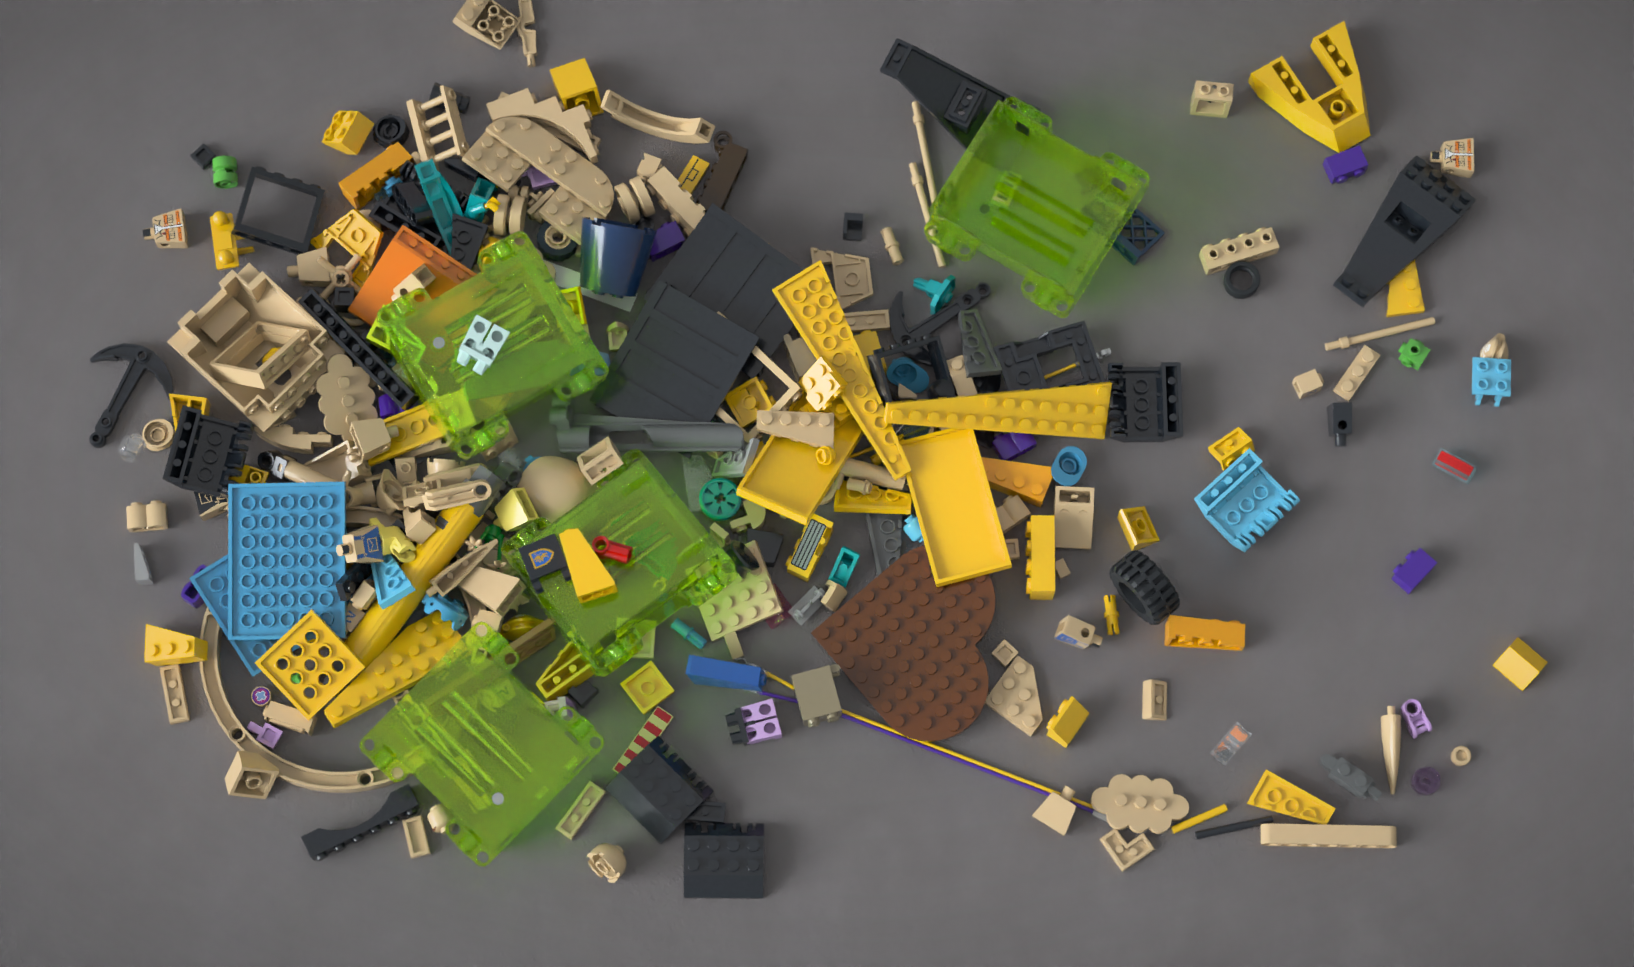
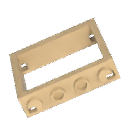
M257 321L210 362L209 366L215 380L266 389L311 348L309 344L312 340L308 330ZM264 340L285 344L257 370L236 367L241 360Z

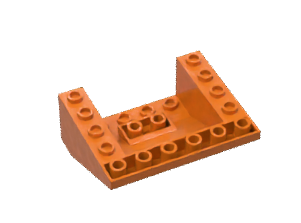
M402 225L348 308V312L372 327L384 304L426 346L420 360L443 375L455 358L453 346L463 342L468 332L467 325L472 324L476 314L481 317L484 316L495 300L498 288ZM424 263L436 278L407 304L402 302L400 305H396L391 299V296L395 294L393 289ZM437 337H441L445 341L444 347L440 350L435 349L433 346V341Z

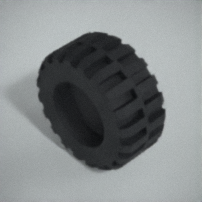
M1130 551L1111 567L1109 575L1117 592L1145 622H1148L1150 625H1158L1179 608L1180 598L1175 591V587L1156 563L1141 551Z

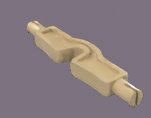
M518 0L519 19L521 20L517 26L518 34L523 42L524 56L527 57L528 67H531V60L532 67H535L534 56H537L536 30L525 29L526 26L535 23L532 0Z

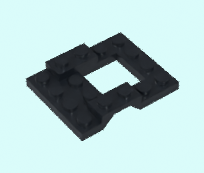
M1085 321L1047 331L1036 338L1023 342L1013 341L994 347L1002 367L1001 373L1007 390L1048 388L1037 357L1051 354L1054 350L1071 345L1083 379L1056 387L1106 382Z

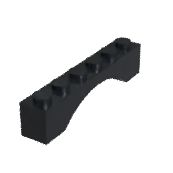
M407 784L391 792L382 808L371 819L361 825L344 830L318 828L302 836L301 839L310 858L313 861H321L327 858V854L333 851H342L346 848L345 845L351 842L355 844L364 839L363 836L369 833L373 835L382 830L381 827L387 824L391 826L400 821L399 818L405 815L410 817L418 812L417 809L421 807L410 785Z

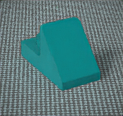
M842 546L828 580L846 588L854 569L859 563L860 554Z

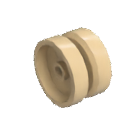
M639 176L629 180L631 191L625 183L614 186L619 205L630 224L640 220L639 210L645 217L655 214L651 198Z
M499 194L497 200L501 204L498 206L499 209L494 212V235L505 236L509 228L511 237L522 238L526 220V197L515 196L511 205L509 195Z

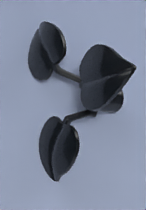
M1001 374L973 377L974 384L979 387L978 391L980 393L978 394L998 392L1001 384ZM946 379L936 380L928 387V399L953 397L954 387L952 383ZM974 430L977 444L990 449L994 441L995 431Z

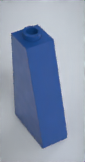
M689 655L686 675L696 685L761 692L763 686L766 685L767 675L761 667Z

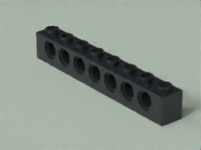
M311 288L298 301L401 409L409 410L420 399L317 291Z

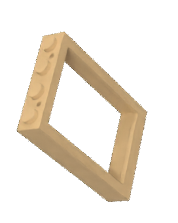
M717 312L721 316L725 317L721 312ZM755 346L752 353L789 387L788 391L769 411H789L790 404L797 402L801 398L803 389L760 348ZM719 407L716 414L725 423L737 425L743 431L744 441L748 444L749 440L753 437L760 441L763 439L762 435L764 433L756 431V425L747 433L732 417Z

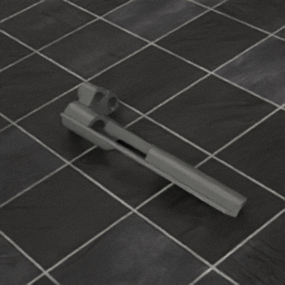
M553 394V408H550L549 419L551 425H556L560 452H585L606 438L611 431H646L652 441V444H614L619 452L740 451L745 446L743 431L735 424L574 414L575 399L573 394Z

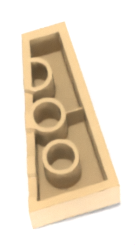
M663 166L646 181V189L652 196L655 195L659 199V205L672 214L670 216L671 219L684 228V234L689 237L705 215V208L701 204H695L692 195L686 189L681 190V183Z

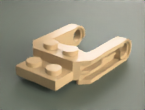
M482 463L429 474L423 477L424 481L422 483L402 487L404 506L417 507L424 503L426 510L437 511L486 500L491 495V485L488 481L483 479L463 481L466 478L469 480L480 464L486 469L488 468ZM484 485L487 487V491L484 494H478L476 492L477 486Z

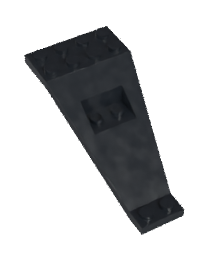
M896 38L880 68L881 73L897 79L975 160L1009 174L1041 112L1040 108L1012 97ZM970 95V96H972L973 98H972V99H967L966 97ZM963 111L964 114L959 115L958 112Z
M1416 155L1398 174L1347 267L1333 286L1363 308L1378 292L1457 223L1474 204L1476 199Z

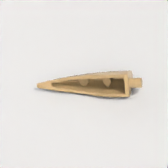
M494 539L468 553L432 578L430 583L433 586L425 591L428 596L432 597L437 592L442 597L446 595L489 553L498 540Z
M1387 706V715L1381 716V737L1390 793L1395 794L1401 748V715L1395 714V706Z

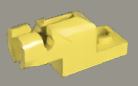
M377 518L369 519V526L378 525L383 555L394 554L398 560L404 563L415 559L416 555L413 551L416 548L398 526L384 527Z

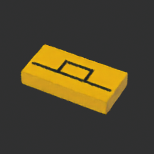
M693 155L678 179L681 183L680 189H686L692 195L710 164Z

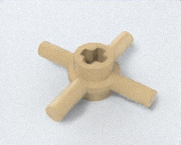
M356 253L346 266H333L322 256L318 258L316 262L330 272L331 283L320 294L325 300L335 290V287H354L355 293H359L361 287L352 281L351 270L362 257ZM338 274L340 276L341 274H344V279L342 277L341 279H338Z

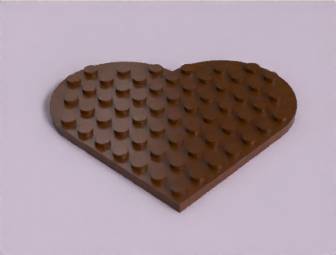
M925 545L905 553L813 630L811 634L895 731L917 741L934 742L947 740L964 732L976 721L984 708L988 696V671L976 645L986 635L995 614L996 598L994 586L989 574L936 588Z

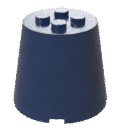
M582 217L580 287L589 289L598 295L608 293L612 297L621 299L624 296L636 297L657 230L644 227V230L637 229L638 225L600 218L590 220V217Z

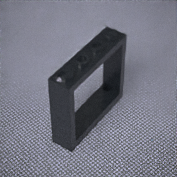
M260 166L252 167L231 234L296 255L306 253L325 190L316 184H305L297 178H286L282 173L268 172ZM255 177L316 197L303 243L241 224Z
M931 334L920 336V341H916V338L905 341L903 346H900V343L889 346V350L885 351L884 347L873 350L872 355L867 356L872 378L884 408L887 402L893 401L881 362L883 357L927 345L936 380L946 379L952 383L940 335L931 337Z

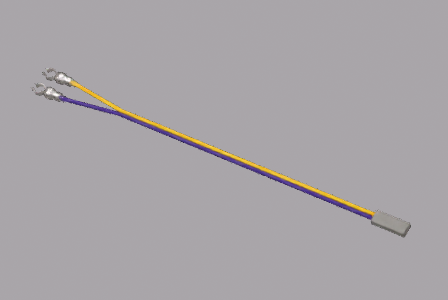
M735 658L736 661L742 659V660H744V661L746 662V664H747V661H746L744 658H738V659ZM753 662L747 664L750 666L760 667L758 664ZM762 668L768 678L771 677L772 679L794 690L792 684L771 674V672H769L767 669ZM740 689L741 691L746 693L750 692L756 695H766L798 703L797 699L770 692H765L764 690H762L761 692ZM842 709L841 717L1046 796H1049L1052 791L1058 795L1061 794L1053 789L933 743L917 741L903 736L891 727ZM1073 797L1070 800L1076 807L1086 810L1093 817L1107 822L1106 814L1092 810L1091 804Z

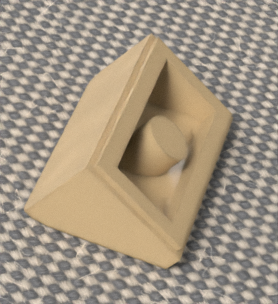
M1153 679L1143 682L1142 719L1165 721L1167 718V682Z

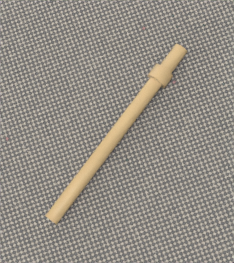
M914 101L912 102L913 122L917 128L932 208L939 207V201L923 125L925 123L924 115L921 114L919 102Z
M916 162L909 164L912 174L911 181L918 194L939 268H944L946 263L922 185L924 184L922 175H919Z
M1430 317L1349 338L1347 336L1341 337L1337 341L1325 343L1326 351L1336 348L1344 349L1353 344L1434 325L1435 319Z

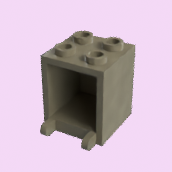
M786 334L784 335V350L796 382L800 386L799 380L817 360L802 337L792 341L791 336Z
M838 664L791 675L804 726H809V728L817 727L820 725V722L827 721L832 723L838 721L839 717L842 716V709L833 678L840 675V666Z

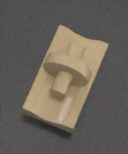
M551 188L545 194L541 191L536 195L533 192L528 194L531 200L527 203L530 207L527 213L531 221L535 219L541 224L546 221L537 214L555 193Z

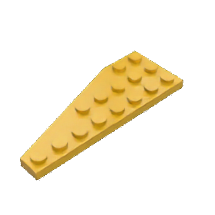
M437 610L409 625L324 710V713L335 729L472 654L471 649L460 633L452 629L451 620L443 621L441 619V612Z

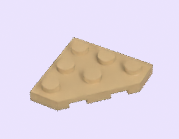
M1017 655L987 696L985 705L1030 737L1043 719L1034 667Z

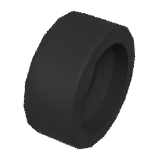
M1244 261L1235 262L1230 265L1223 279L1226 292L1236 299L1251 297L1255 294L1260 284V274L1257 268L1251 263ZM1235 271H1246L1252 276L1253 283L1249 289L1239 290L1231 284V276Z

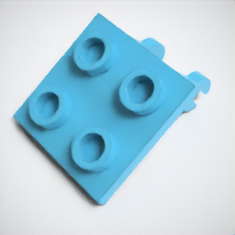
M1472 358V395H1476L1475 405H1480L1483 395H1494L1495 407H1499L1502 397L1511 396V359Z

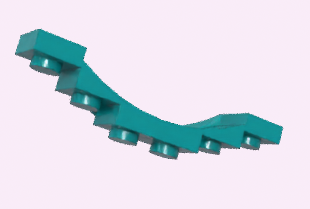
M431 158L414 165L420 179L427 203L433 212L438 230L451 256L452 214L464 216L454 192L443 175L437 171Z

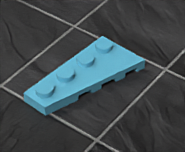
M392 554L383 555L384 562L371 563L378 604L382 609L395 604V602L416 590Z

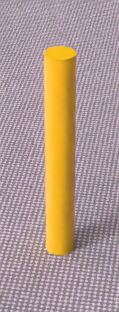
M1225 804L1171 826L1173 834L1227 812V807Z

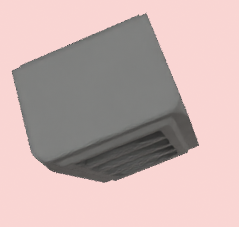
M134 543L135 581L139 585L154 584L144 551L139 543Z

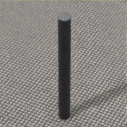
M1271 815L1195 832L1196 839L1253 828L1261 824L1273 823V817Z

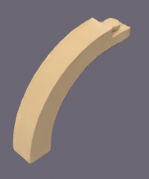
M611 90L606 91L600 108L611 113L612 118L627 126L677 142L709 143L715 125L701 117L692 119L677 118L645 109Z

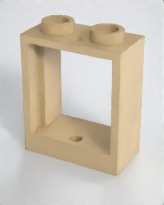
M1196 80L1191 96L1190 115L1227 118L1232 104L1234 84Z
M609 436L576 457L580 470L591 485L624 464L619 450Z

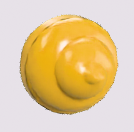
M822 446L817 450V461L823 465H830L836 458V452L830 446Z

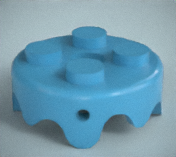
M437 592L432 597H429L426 593L421 600V603L425 605L424 612L426 614H432L438 609L441 612V619L443 621L451 620L453 622V630L457 631L461 626L463 627L469 614L463 608L464 604L455 598L452 600L447 597L448 594L442 597Z

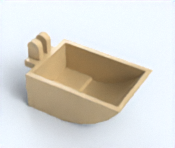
M346 440L303 464L339 482L342 481L345 471L351 470V479L348 485L350 487L365 481V477L372 476L371 466L367 460L362 462L355 442L351 440Z

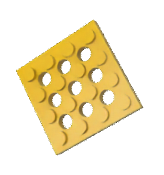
M313 609L255 662L261 671L307 720H310L366 667ZM308 632L315 633V642H309L306 639ZM294 645H299L302 648L300 656L293 654L292 647ZM322 646L329 648V656L324 657L320 654ZM280 658L287 660L288 666L286 669H281L278 666ZM308 659L315 662L314 670L306 668L305 663ZM339 660L343 663L341 671H336L333 668L334 661ZM293 673L301 675L300 683L292 681L291 676ZM320 674H326L329 677L328 684L320 683ZM307 687L314 689V697L309 698L305 695Z

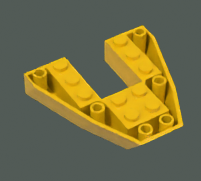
M1345 21L1314 37L1310 48L1337 87L1312 100L1283 56L1252 72L1248 83L1260 99L1302 132L1338 153L1371 136L1366 96Z

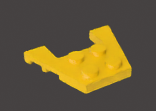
M353 209L317 237L312 238L310 243L317 249L328 248L335 239L353 256L358 253L362 259L352 274V280L362 288L371 274L384 233L361 212Z

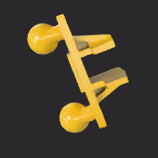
M217 211L210 217L217 270L239 267L238 255L255 252L254 247H237L236 240L245 238L231 234L234 226L232 213L226 214L223 211Z

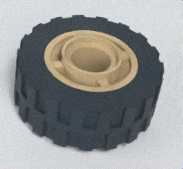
M547 221L542 223L537 233L538 249L549 260L564 261V259H569L577 249L578 244ZM560 237L562 241L556 242L553 238Z

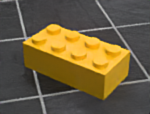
M1031 515L1030 521H1027L1025 526V538H1029L1025 545V556H1029L1025 565V574L1029 575L1025 588L1026 594H1029V600H1053L1055 593L1054 516Z

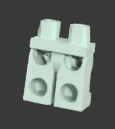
M476 314L459 348L460 353L457 363L466 367L471 358L477 361L473 371L483 375L487 368H490L510 332L494 324L486 340L483 341L492 326V322Z

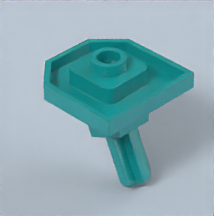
M953 275L948 276L943 283L932 279L927 281L920 277L914 279L913 286L926 292L928 297L932 298L930 303L931 315L940 311L944 303H948L951 300L952 292L956 288V277Z

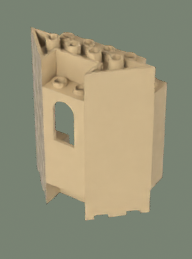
M248 263L238 274L231 270L219 282L222 289L196 314L190 310L177 322L181 329L167 342L259 429L265 432L296 417L294 410L297 407H302L306 402V398L317 392L315 383L321 374L327 372L326 363L328 359L334 354H345L346 351L329 337L327 330L263 271L260 273L254 266ZM261 321L308 330L312 340L309 344L311 348L288 368L291 372V378L284 385H278L273 382L266 389L215 380L209 363L255 322ZM264 340L241 360L236 367L257 370L259 367L256 364L271 348L282 347L285 344Z

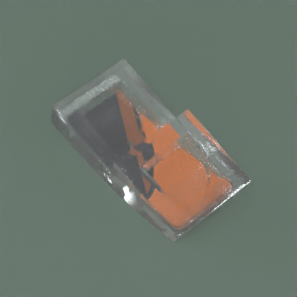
M1236 722L1210 754L1225 766L1252 734Z

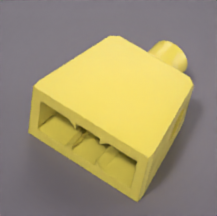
M512 488L494 509L498 518L493 521V524L501 529L504 528L506 532L519 530L540 520L525 488Z

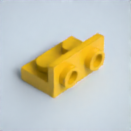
M1237 427L1208 447L1209 452L1220 462L1223 471L1249 448L1253 452L1255 451L1252 439L1240 427Z

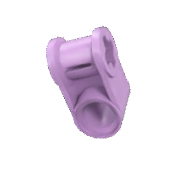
M1409 699L1402 704L1400 712L1413 739L1423 732L1432 731L1431 723L1419 701ZM1408 704L1415 708V713L1412 714L1407 711Z

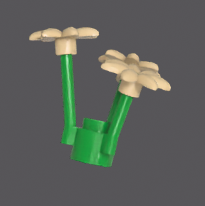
M492 524L488 525L478 540L470 536V541H464L468 545L467 551H473L482 546L483 540L485 541L484 544L497 539V561L495 560L494 564H487L489 570L508 574V571L512 569V567L506 566L507 562L501 561L502 544L505 535L501 534L502 529ZM480 561V562L476 565V566H479V567H482V568L485 567V566H483V565H480L482 561Z

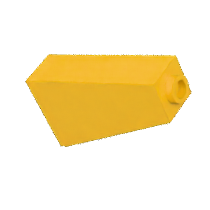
M570 528L560 533V540L580 604L618 592L614 580L579 529Z

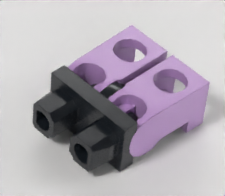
M772 698L742 708H736L734 713L725 716L728 727L739 725L740 731L730 733L733 745L743 743L744 746L765 740L782 738Z

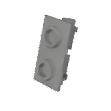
M814 585L788 613L802 625L822 605L820 601L824 597L825 591L822 588L818 590Z

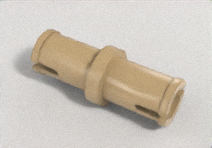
M886 227L880 231L886 244L885 249L889 252L892 264L894 266L900 265L904 262L899 249L900 244L895 239L892 227Z

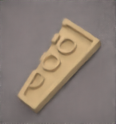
M757 410L756 431L777 437L782 436L795 442H804L813 447L830 446L834 450V413Z

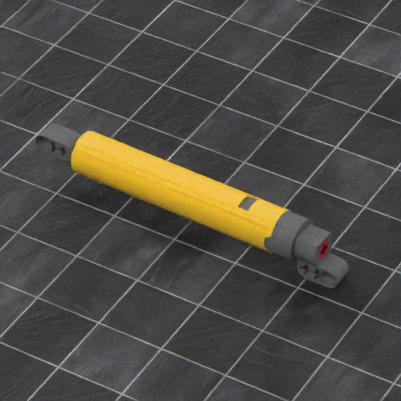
M503 462L492 473L480 464L469 480L466 478L463 481L486 480L491 485V495L486 500L442 509L435 519L436 530L421 545L419 543L416 544V550L413 551L416 555L415 559L411 562H403L400 566L416 590L385 609L379 606L378 599H376L344 642L366 665L365 668L389 646L425 596V591L433 586L430 580L447 567L495 499L501 501L512 488L517 486L522 478V472L509 462ZM479 485L476 488L478 494H484L487 491V487L484 485ZM338 661L333 668L336 671H341L343 663ZM360 673L354 679H352L338 694H336L335 697L337 698L360 675ZM328 676L324 679L323 684H328Z

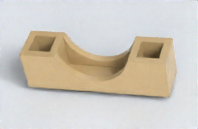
M415 479L411 485L418 484L420 482ZM424 503L417 507H405L403 517L406 536L410 541H416L421 545L436 530L435 519L425 513Z

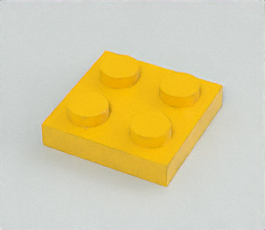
M649 661L620 683V686L643 715L675 692L652 661Z

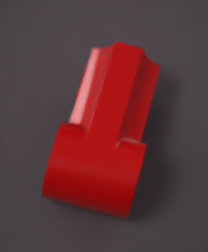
M598 536L592 541L593 550L598 558L611 559L624 564L630 562L633 552L631 546L610 541L605 536ZM601 545H606L605 549L598 550Z

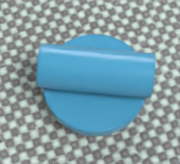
M393 176L385 181L386 185L383 188L389 197L393 195V184L402 182L399 177L395 178Z

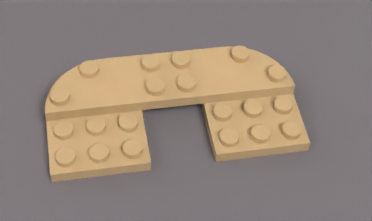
M504 117L492 122L462 158L465 163L505 192H508L531 165L555 181L560 187L542 206L537 215L580 246L582 217H590V220H594V218L607 219L614 201V191L606 174L554 135L529 119Z

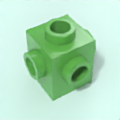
M1410 338L1408 343L1403 342L1398 352L1401 355L1398 359L1404 366L1412 367L1418 371L1430 349L1425 347L1421 341Z

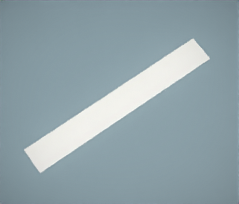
M550 262L556 270V278L552 284L565 289L580 286L579 272ZM581 287L582 295L629 312L636 297L624 296L623 299L615 298L608 293L598 295L589 289Z

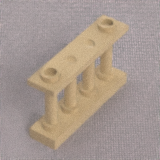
M444 85L440 86L441 96L423 104L414 99L406 101L421 162L432 158L437 171H440L438 166L440 161L456 154L463 157L470 149L469 144L466 142L455 100L456 94L452 88ZM444 102L446 112L426 120V110ZM448 120L451 129L431 138L430 127ZM453 137L455 147L435 155L434 145Z

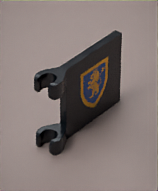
M555 534L518 548L536 594L544 591L539 579L561 570L566 582L572 580L570 570Z

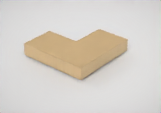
M1113 829L1099 839L1122 872L1155 850L1144 833L1128 844L1117 829Z

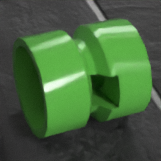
M226 155L213 158V171L216 172L213 174L214 186L220 189L236 187L238 185V174L236 173L237 159Z

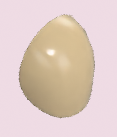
M539 457L524 470L522 478L517 484V488H525L540 520L533 524L541 530L559 536L566 529L578 528L580 530L586 526L593 517L599 502V486L597 482L591 485L580 470L578 463L562 457Z

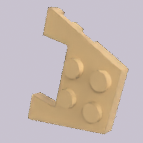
M810 248L812 265L819 260L822 261L823 265L832 264L836 296L842 310L873 296L869 258Z

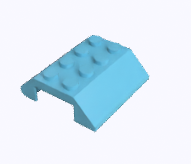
M1250 448L1194 498L1204 517L1234 547L1243 552H1246L1251 547V544L1256 543V539L1250 534L1251 532L1262 537L1265 534L1264 531H1269L1279 521L1278 519L1284 517L1282 512L1277 509L1278 507L1289 512L1292 507H1295L1300 502L1298 496L1291 489L1287 492L1261 466L1263 461Z

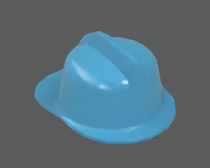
M900 357L893 359L892 364L887 369L886 375L890 382L898 387L900 383L913 393L924 391L929 384L927 372L916 365L910 358Z
M1067 446L1058 453L1051 467V474L1057 483L1063 486H1072L1079 481L1087 465V458L1084 452L1077 447Z

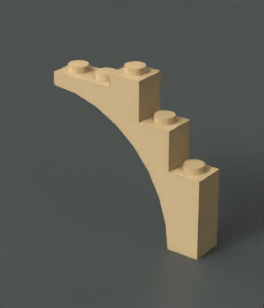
M528 88L486 104L492 122L504 117H522L535 123L553 127L575 141L592 164L598 162L597 155H600L596 144L592 145L590 140L593 138L589 129L591 127L590 120H593L590 110L585 109L584 104L565 111L562 101L558 102L556 96L537 103L534 93L530 94Z

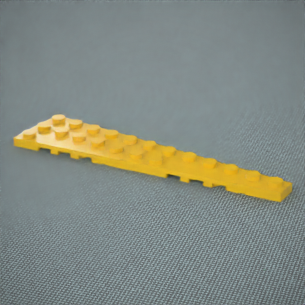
M819 260L772 289V292L816 360L821 356H825L848 383L840 397L894 481H897L911 472L910 465L892 424L884 422L885 408L838 302L822 261Z
M1101 382L1087 385H1069L1067 387L983 393L971 396L962 395L950 398L941 397L939 399L887 402L884 422L890 424L1104 439L1112 383Z

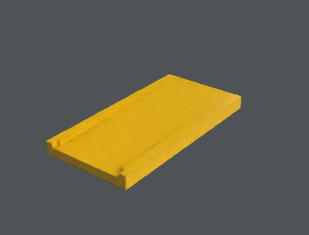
M804 389L801 392V398L795 403L792 402L789 411L799 412L801 407L809 403L806 399L808 394ZM853 417L852 420L834 431L836 458L830 465H823L817 461L816 453L821 447H813L804 442H795L789 438L771 435L737 487L736 495L807 525L863 436L862 429Z
M948 428L899 441L911 468V472L906 474V479L936 588L1012 568L974 430Z

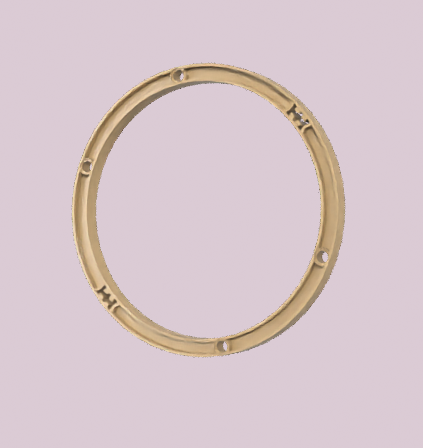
M366 506L346 508V527L369 526V519L377 518L384 527H390L397 519H404L401 514L394 512L392 515H388L386 510ZM456 553L453 558L459 560L460 556ZM459 588L468 608L473 633L475 614L479 613V609L487 611V608L484 604ZM207 607L200 639L208 641L207 661H200V672L209 705L219 725L229 739L241 751L256 752L279 769L277 778L310 790L329 793H353L389 786L416 774L434 762V759L423 743L413 751L394 761L378 767L351 772H328L310 769L282 759L267 750L246 731L230 705L221 674L220 650L223 630ZM478 652L477 656L483 657L484 653ZM471 663L470 670L479 664ZM481 689L477 691V694H473L472 698L470 696L467 700L456 705L437 730L448 748L455 743L475 715L483 697ZM243 731V736L240 739H234L236 732ZM443 749L439 750L437 752V755L441 754L443 752ZM365 776H370V783L363 785L361 783L362 779Z

